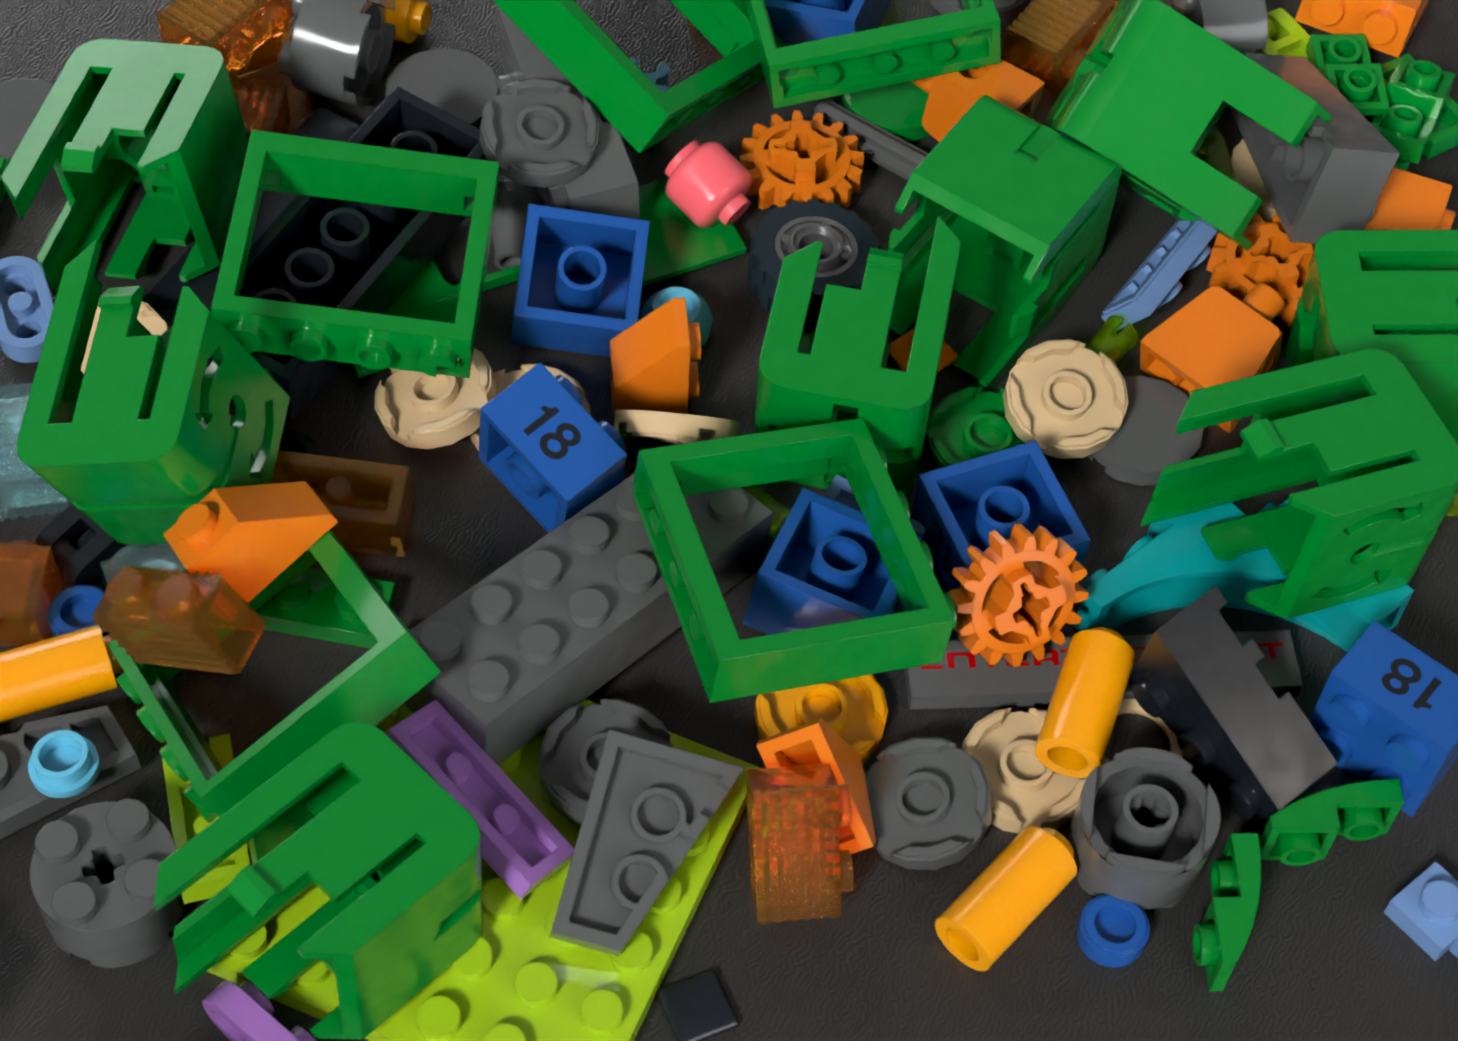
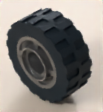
M808 199V202L792 201L781 208H773L769 211L767 217L761 218L758 221L756 231L752 233L747 269V281H751L750 291L754 297H758L760 305L765 310H771L783 258L816 241L823 242L804 326L817 325L826 284L861 290L870 247L880 249L881 246L879 238L873 234V227L868 221L864 222L860 219L858 213L841 208L840 204L833 202L828 204L819 202V200Z

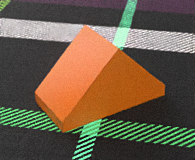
M820 718L758 741L756 744L757 749L811 867L874 847L876 837L862 757L826 722Z

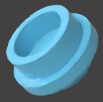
M58 730L45 735L36 743L28 762V773L32 784L40 793L52 798H68L84 792L95 782L100 772L101 762L95 745L89 739L74 731Z

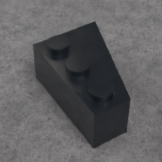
M1215 585L1155 631L1130 674L1128 682L1132 685L1134 697L1143 710L1155 718L1160 717L1177 736L1179 748L1184 756L1196 767L1205 768L1223 788V796L1230 808L1241 818L1251 820L1262 832L1270 816L1287 805L1307 796L1323 782L1338 763L1292 695L1288 692L1279 698L1276 696L1255 665L1265 657L1255 641L1249 639L1241 645L1218 611L1228 602Z

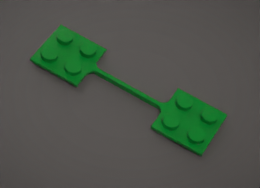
M669 177L638 186L640 220L650 221L642 287L747 253V247L733 224L726 227L719 221L708 228H700L695 225L666 195L665 188ZM432 257L385 314L454 323L461 283L455 286L447 283ZM520 264L485 275L483 292L518 281ZM352 364L358 378L389 369L374 370L362 367L359 364Z

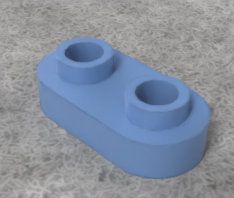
M10 256L0 259L1 349L8 358L21 363L39 362L54 307L45 275L40 264L31 258Z

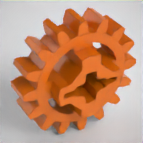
M800 110L793 111L792 120L784 121L778 114L771 115L770 128L756 123L753 126L752 138H743L739 162L752 176V182L746 196L759 194L758 208L761 210L767 209L773 204L781 208L786 206L788 202H808V199L819 200V202L828 204L833 202L847 208L850 205L851 193H859L861 188L864 152L857 151L858 137L856 135L842 137L844 124L838 121L828 127L823 124V114L819 112L813 116L811 121L803 120Z
M1256 212L1242 234L1252 242L1248 251L1218 232L1206 266V270L1212 273L1209 287L1220 286L1241 301L1256 284L1264 283L1273 288L1282 297L1285 307L1276 317H1281L1287 327H1291L1297 304L1302 297V285L1315 244L1290 242L1277 213H1275L1272 222H1264L1263 218Z
M1021 523L1014 524L1010 539L1005 540L996 530L989 532L990 547L982 552L979 548L971 545L967 552L973 561L969 568L954 567L951 572L961 583L960 588L946 592L953 599L956 608L957 626L954 630L959 634L957 638L973 655L979 653L990 665L995 666L1003 656L1013 668L1020 666L1024 652L1029 651L1038 661L1044 659V644L1050 639L1062 646L1066 639L1061 632V628L1065 623L1079 624L1082 619L1072 609L1074 603L1082 602L1089 597V592L1078 583L1088 573L1086 568L1075 559L1077 553L1060 537L1056 538L1045 527L1039 526L1032 534Z

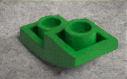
M1311 34L1305 48L1308 60L1363 116L1387 115L1390 105L1381 63H1371L1366 35Z
M1401 58L1386 88L1390 110L1387 115H1375L1371 122L1400 153L1398 158L1419 164L1429 143L1456 76L1455 73L1442 70L1440 66L1431 61H1411Z
M1387 779L1350 783L1317 792L1287 805L1270 816L1259 840L1261 860H1280L1285 865L1304 866L1317 860H1325L1337 835H1343L1346 839L1352 841H1365L1380 835H1387L1404 804L1400 780Z
M1231 833L1220 859L1213 860L1211 863L1210 887L1213 898L1202 922L1195 923L1192 932L1194 961L1197 966H1205L1209 992H1223L1247 944L1255 921L1261 884V853L1258 833Z

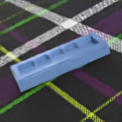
M1177 220L1103 310L1101 318L1115 332L1149 317L1156 308L1168 303L1182 289L1183 284L1179 279L1183 274L1195 268L1210 254L1211 248L1208 243L1217 231L1201 221Z

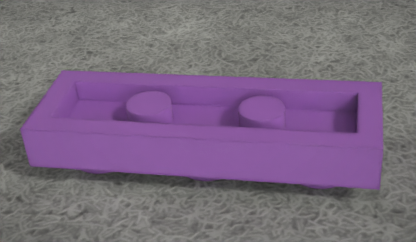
M436 699L387 731L386 735L473 816L480 830L481 857L520 899L565 867L571 860L574 852L572 845Z

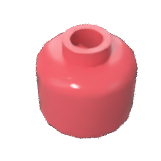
M697 140L692 141L671 160L664 173L669 177L665 188L666 195L700 228L711 227L719 221L728 227L738 220L751 204V201L745 196L752 182L751 174L717 141H710L702 145Z

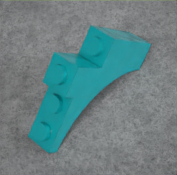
M1286 500L1277 506L1274 502H1271L1258 513L1287 506L1289 503ZM1228 503L1151 523L1147 535L1140 538L1128 550L1120 564L1109 572L1105 568H1101L1084 582L1082 587L1089 592V597L1087 600L1079 603L1077 614L1082 619L1079 624H1073V626L1079 631L1090 630L1095 627L1114 629L1130 620L1151 613L1188 607L1216 585L1228 602L1223 607L1251 610L1281 618L1326 638L1348 652L1374 620L1390 631L1396 627L1414 590L1406 584L1394 590L1290 619L1282 618L1250 605L1244 599L1246 592L1285 582L1288 574H1282L1267 548L1238 555L1237 559L1231 561L1217 560L1200 532L1201 528L1247 516L1233 503Z

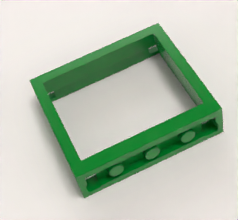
M495 0L497 6L639 154L756 85L764 76L743 0H670L724 58L663 93L573 0ZM774 33L775 38H776V42H777V45H778V48H779V47L787 46V45Z
M744 0L774 109L1001 63L1000 17L993 0H961L964 9L962 11L779 48L765 0Z
M251 130L212 301L211 313L249 353L264 352L295 356L298 359L310 362L328 360L352 363L374 370L391 368L423 372L433 377L439 374L470 378L497 204L499 162ZM263 190L471 217L455 322L449 323L240 296Z
M863 418L639 450L632 496L709 703L942 661L952 629H956L957 626L955 604L948 593H943L933 572L931 551L926 542L919 541L910 522V510L906 496L902 491H896L887 471V458L884 448L879 442L874 443ZM844 472L905 612L740 640L684 496Z
M331 529L239 612H233L193 576L108 644L124 673L116 678L117 682L137 705L144 704L136 711L137 716L160 743L167 742L166 745L159 749L162 758L182 781L187 782L190 780L191 783L183 789V793L197 806L203 818L209 823L226 813L335 728L345 723L357 721L376 726L441 673L440 669ZM318 561L378 643L222 768L168 680Z

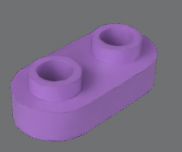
M224 980L202 1000V1005L208 1016L231 1041H316L302 1027L296 1025L288 1031L271 1016L275 1013L273 1005L249 981L245 980L238 987L233 982Z

